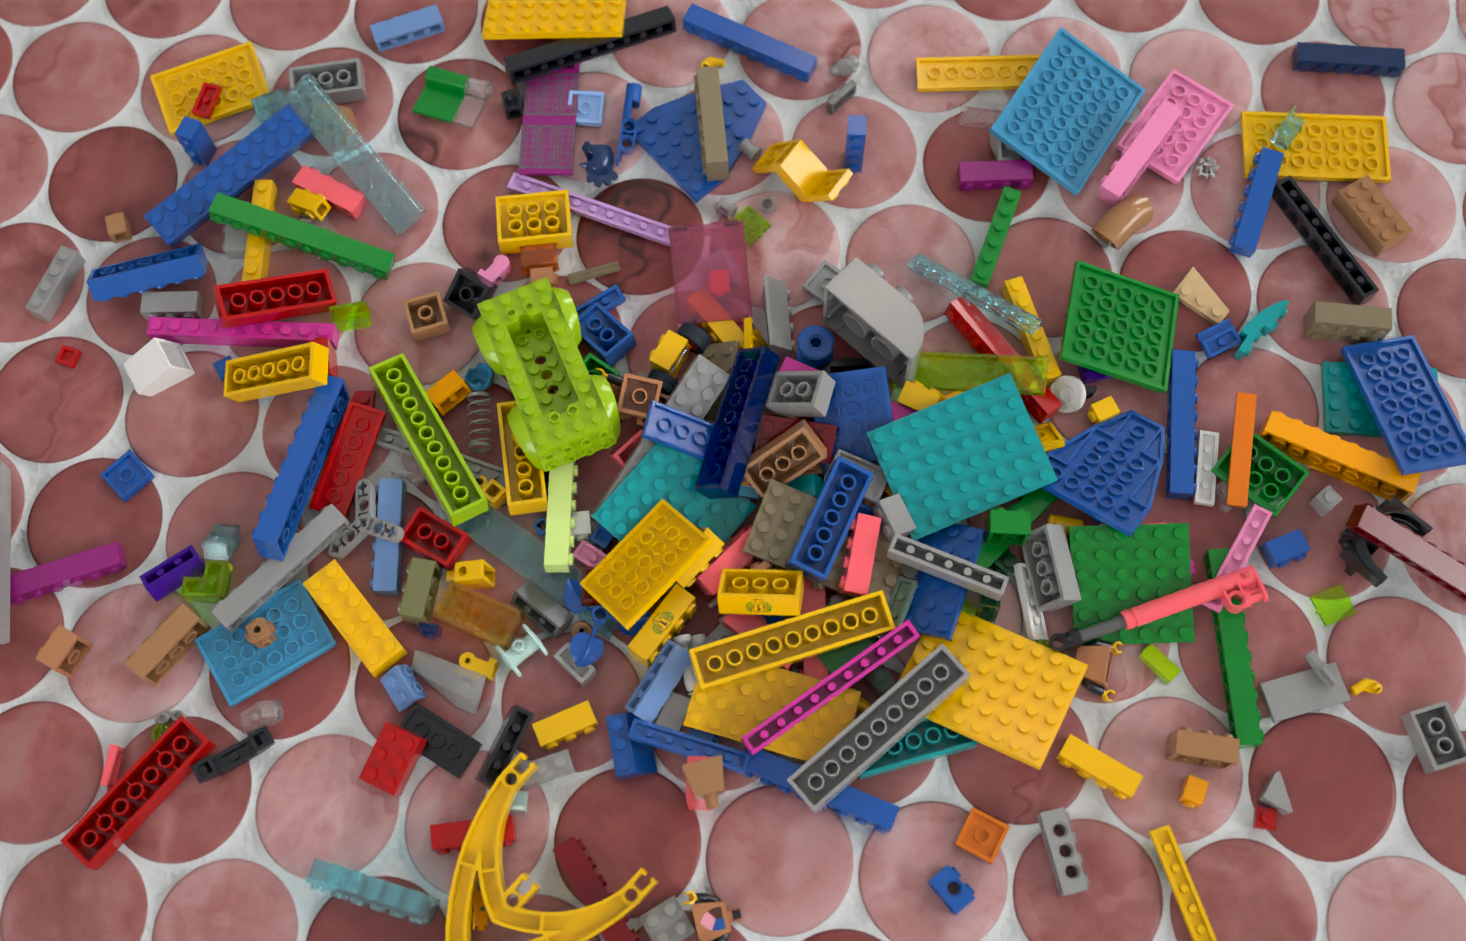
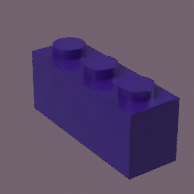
M191 544L139 577L145 589L157 602L203 574L208 568Z

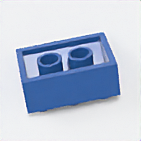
M633 713L606 716L617 780L657 773L653 746L628 739L633 719H641Z

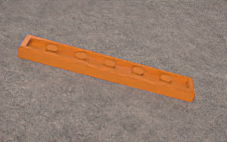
M1236 393L1226 506L1247 507L1257 394Z

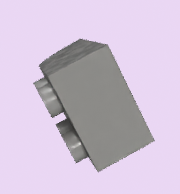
M856 257L825 286L822 322L876 367L886 366L887 377L899 388L903 389L906 381L913 383L917 373L924 338V323L921 314L913 304L914 299L904 287H892L885 281L883 271L876 264L870 262L866 265Z

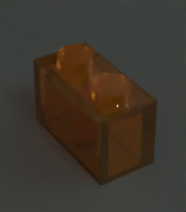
M556 243L520 246L523 274L530 275V269L552 267L553 272L560 271Z

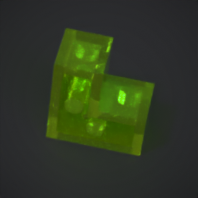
M207 559L203 578L184 576L180 596L189 602L216 604L228 597L233 566L226 560Z

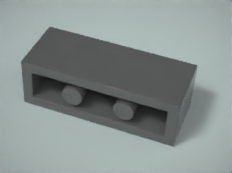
M532 580L527 581L516 589L510 602L553 639H556L566 631L574 618L573 614Z

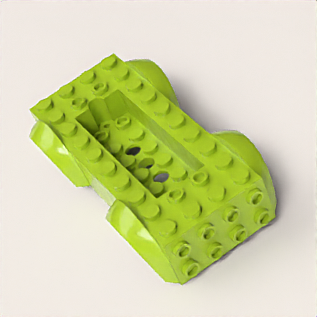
M545 277L477 304L481 315L472 326L473 335L482 354L494 372L505 375L517 403L507 414L508 423L517 443L533 466L544 470V472L552 471L561 465L572 463L576 459L590 456L596 451L610 448L616 444L620 435V418L615 396L608 380L604 376L589 375L577 347L582 340L576 307L569 292L565 289L551 287L548 278ZM538 357L546 358V362L542 365L535 363ZM552 374L550 379H543L544 375ZM551 386H557L558 392L549 394L548 389Z

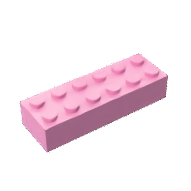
M1166 99L1161 104H1156L1152 111V116L1150 118L1147 117L1143 122V128L1140 133L1137 131L1131 139L1132 143L1130 146H1126L1122 151L1119 162L1116 160L1110 168L1111 172L1109 175H1105L1100 181V187L1098 188V191H1100L1099 199L1113 207L1126 197L1178 126L1183 113L1181 108Z

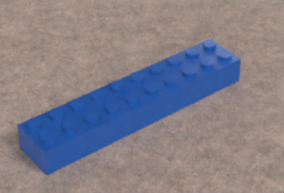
M287 104L149 211L144 217L167 245L173 248L210 219L208 210L217 192L233 198L239 197L254 185V180L262 179L315 136L290 104Z
M328 375L327 385L315 387L313 396L309 397L308 408L302 414L301 424L294 433V441L288 447L287 457L281 463L279 476L274 479L273 490L266 498L265 509L260 512L259 523L251 534L260 557L283 562L350 400L343 378Z

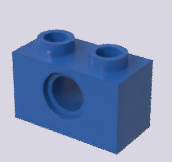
M947 865L927 883L955 916L975 899L973 895L975 892L968 883L964 884L959 879L961 875L955 867L952 866L950 868ZM953 883L957 886V894L953 895L948 892V884Z

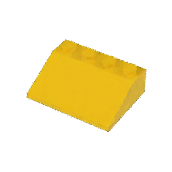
M568 190L495 197L498 245L501 255L574 247Z

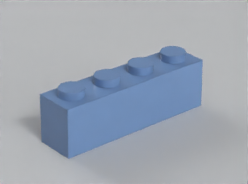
M437 5L427 6L423 9L411 11L407 14L370 25L379 52L445 31Z
M668 639L624 708L642 720L652 723L657 718L664 703L669 699L674 687L680 682L681 676L690 666L691 661L688 651Z

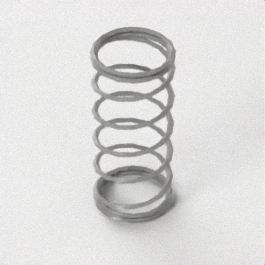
M478 391L467 395V400L470 402L467 406V409L470 411L467 416L468 420H470L469 415L471 413L478 415L491 413V410L488 409L475 411L469 409V405L472 403L476 405H489L491 403V395L489 393ZM474 395H485L489 398L483 400L470 399L469 397ZM478 411H489L488 413H477ZM490 419L470 420L471 422L467 425L471 431L467 435L468 439L471 440L467 445L468 450L476 453L490 451L492 449V444L490 443L492 439L479 438L473 440L469 435L473 432L488 434L492 430L488 428L471 430L469 425L471 423L489 424L492 421ZM486 420V421H490V422L482 423V422H476V421ZM479 430H489V432H478V431H479ZM475 445H486V446H490L489 448H486V449H473V448H470L471 446H475Z

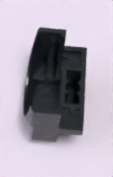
M1393 497L1390 501L1384 500L1380 506L1375 505L1377 511L1390 515L1392 517L1391 520L1404 524L1412 532L1421 535L1422 538L1433 529V527L1412 512L1396 497ZM1347 527L1340 534L1343 537L1338 542L1342 545L1341 548L1343 549L1339 556L1349 566L1344 572L1350 577L1358 572L1376 588L1388 578L1371 558L1379 547Z

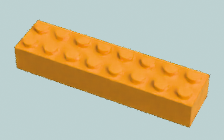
M1272 410L1261 423L1257 433L1294 461L1389 501L1393 497H1396L1402 503L1414 494L1421 473L1401 476L1392 458L1382 457L1373 450L1363 449L1356 443L1344 441L1337 435H1330L1318 427L1308 426L1303 421L1289 418L1279 411Z

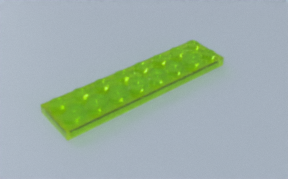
M921 351L914 380L924 384L928 390L934 388L943 391L965 392L1010 373L1019 394L1045 396L1049 359L1048 357ZM894 382L892 383L893 388H899Z

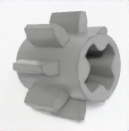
M1211 155L1207 159L1201 157L1199 160L1201 164L1196 166L1200 170L1198 175H1204L1205 179L1209 175L1215 177V170L1220 168L1219 165H1216L1218 159H1212Z

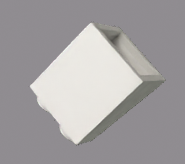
M156 337L124 363L127 370L126 373L131 378L135 391L138 394L151 397L195 374L180 343Z

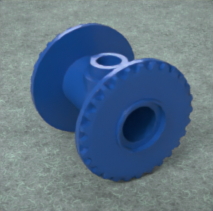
M811 325L804 328L797 338V361L813 368L832 361L834 349L832 333L820 325Z

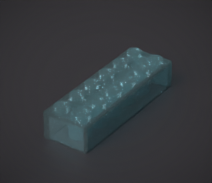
M318 858L314 859L306 879V883L312 884L310 889L325 894L331 891V896L346 901L350 897V902L364 907L369 903V908L382 913L390 910L389 915L403 920L408 916L410 917V922L425 926V923L432 924L440 899Z

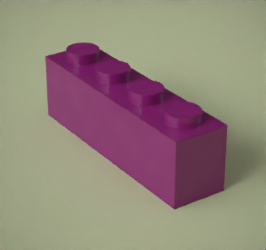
M1027 160L959 162L957 169L959 190L965 191L976 189L985 191L991 189L1003 190L1004 186L1019 189L1031 188L1033 182L1032 163Z

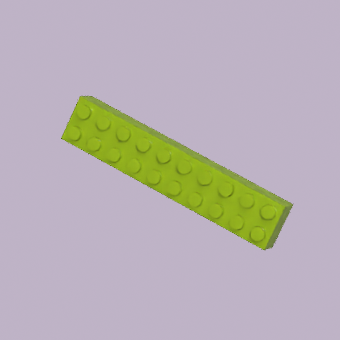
M401 353L369 367L370 377L452 526H457L488 511L485 495L405 355Z

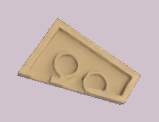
M1192 267L1173 292L1179 294V302L1214 325L1222 322L1230 311L1194 267Z

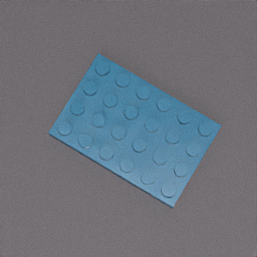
M301 579L277 591L233 632H230L223 624H220L195 639L201 654L230 707L243 702L338 645L309 592L302 584ZM264 617L268 622L272 621L276 628L274 633L278 640L272 642L267 647L259 649L254 644L248 642L245 636L248 633L245 626L249 625L250 621L255 618Z

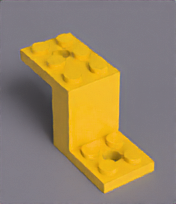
M802 139L772 143L752 167L756 174L776 172L801 202L833 201L838 197L842 187L849 183V178L853 175L849 168L827 170Z

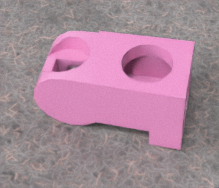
M498 255L486 271L480 269L477 273L494 284L499 285L511 271L509 258L505 255Z

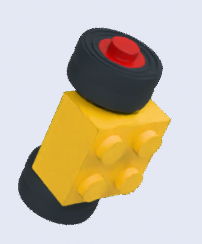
M684 322L676 333L668 330L666 334L660 337L656 350L653 349L648 357L651 372L647 378L663 381L661 393L670 396L678 384L674 378L690 355L689 351L702 354L711 341L708 334L696 325Z

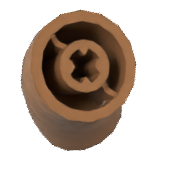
M1131 194L1109 209L1093 226L1091 231L1110 247L1120 250L1135 232L1151 222L1153 218L1152 204L1143 194Z

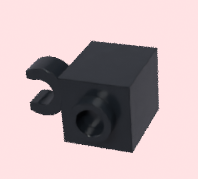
M519 89L501 92L507 120L523 117Z

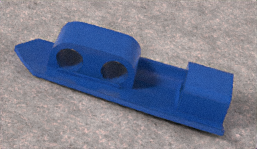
M628 83L626 85L616 166L621 161L622 155H630L634 150L637 122L631 118L632 108H640L642 86L637 83ZM628 126H631L633 130L628 131L626 130V128H628ZM624 143H629L631 147L625 148Z

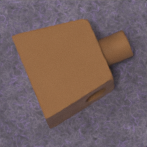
M719 755L682 765L684 775L695 800L704 798L707 810L719 807L717 795L725 793L722 756Z

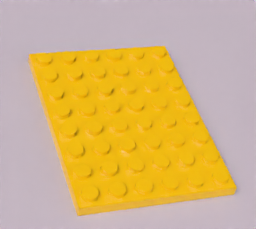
M962 610L952 641L922 635L898 682L941 644L970 673V679L926 718L1041 770L1087 671L1088 664L1060 652H1055L1051 648Z

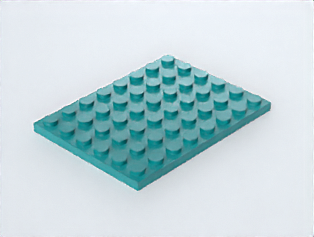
M1010 373L866 433L892 495L900 494L916 526V529L910 533V537L913 540H918L1058 481Z

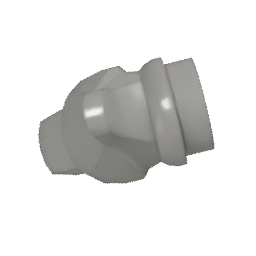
M853 54L848 55L845 58L839 59L835 65H832L829 68V72L832 76L850 75L852 72L855 73L857 71V67L860 65L859 60Z

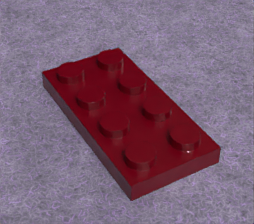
M760 413L754 452L800 422L801 419ZM805 420L827 448V457L820 461V463L831 464L837 425Z

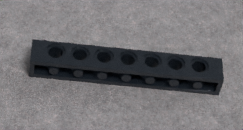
M1291 175L1275 183L1272 193L1273 200L1353 304L1363 305L1372 300L1379 291L1378 287Z

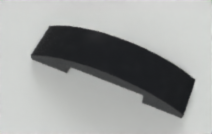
M845 358L827 362L815 369L830 374L875 368L876 366L868 359Z
M264 725L247 735V738L212 757L209 755L192 764L191 767L199 783L217 778L243 765L275 744L267 726Z

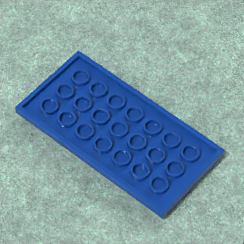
M1414 335L1342 347L1341 353L1401 476L1466 465V435Z

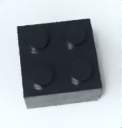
M468 267L458 268L443 301L474 320L481 315L477 304L491 299L498 285Z

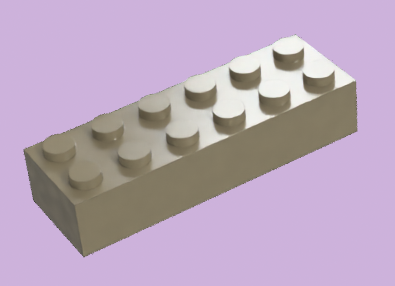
M718 66L697 68V75H694V91L703 175L707 174V181L728 180V153Z

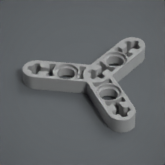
M361 479L357 483L355 488L356 520L330 544L328 552L330 556L340 560L345 558L368 535L391 543H399L403 539V528L376 518V487L373 482ZM368 501L367 509L363 510V505ZM382 524L381 532L377 533L378 526ZM389 531H393L396 533L395 535L389 534ZM355 532L354 539L349 541L350 535Z

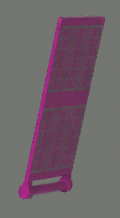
M581 63L572 65L574 68H563L526 80L519 175H573L578 94H573L571 105H568L570 90L578 91Z

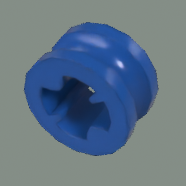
M545 517L538 518L534 523L536 533L543 537L546 536V530L541 531L538 526H541V523L546 525L547 518Z

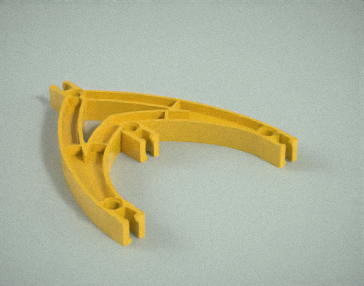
M520 752L500 774L487 793L465 837L455 867L449 894L445 941H471L472 912L478 878L483 900L491 921L509 929L543 935L529 941H587L632 911L659 882L652 877L650 879L651 883L642 891L636 883L648 871L645 868H640L621 890L590 906L560 912L537 911L524 908L541 887L534 882L531 885L532 888L523 895L519 891V887L530 876L527 873H522L507 889L502 861L504 831L511 806L520 788L539 768L534 762H531L529 764L530 767L523 774L517 771L523 760L529 758L525 753ZM514 773L517 780L513 785H510L508 777ZM630 889H634L637 892V898L634 901H630L627 898V892ZM512 894L518 897V903L515 906H512L509 902Z

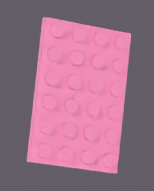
M1173 69L1119 141L1116 149L1122 152L1126 146L1129 147L1134 134L1137 131L1140 133L1143 128L1142 124L1145 119L1152 116V111L1156 104H1161L1164 99L1181 108L1183 113L1178 126L1153 158L1148 168L1178 185L1233 109L1234 104Z

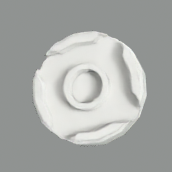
M1065 375L1058 377L1050 386V391L1063 404L1058 410L1059 412H1076L1085 403L1086 388L1082 381L1075 376Z

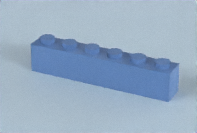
M403 478L379 479V485L376 486V496L378 497V503H376L377 518L396 524L404 529L406 483ZM382 524L378 526L377 533L381 532ZM389 531V534L395 535L396 533L393 531ZM376 537L372 544L375 559L371 561V569L374 571V576L370 579V588L376 596H400L403 545L401 542L391 543Z

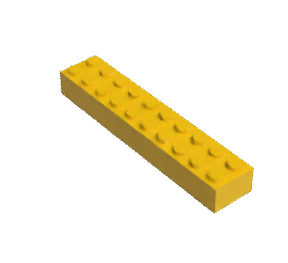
M883 590L689 649L688 655L701 692L890 633L895 629V625Z

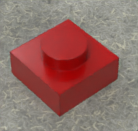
M62 345L55 362L59 365L75 369L82 352L79 349Z
M1254 807L1253 828L1275 831L1277 809Z

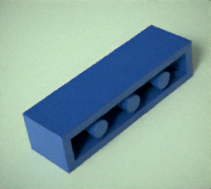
M848 115L844 169L849 168L852 173L862 172L867 116Z

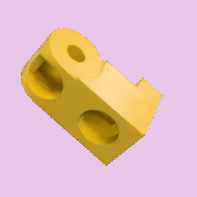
M465 652L459 658L460 666L485 675L486 680L493 682L500 666L497 659L490 657L488 662L476 658L471 652Z

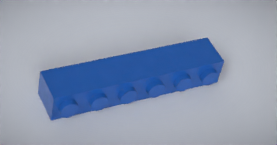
M1262 147L1259 153H1255L1252 161L1255 165L1248 174L1250 182L1244 188L1243 195H1245L1244 201H1241L1238 208L1240 215L1239 218L1236 217L1233 224L1235 232L1231 234L1228 241L1230 245L1229 252L1248 258L1255 253L1284 153Z

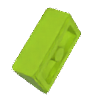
M1152 643L1138 655V658L1167 685L1181 672Z

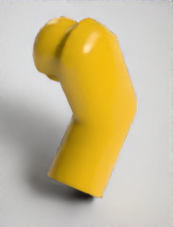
M1363 678L1349 689L1356 696L1362 691L1379 694L1383 688L1379 682Z

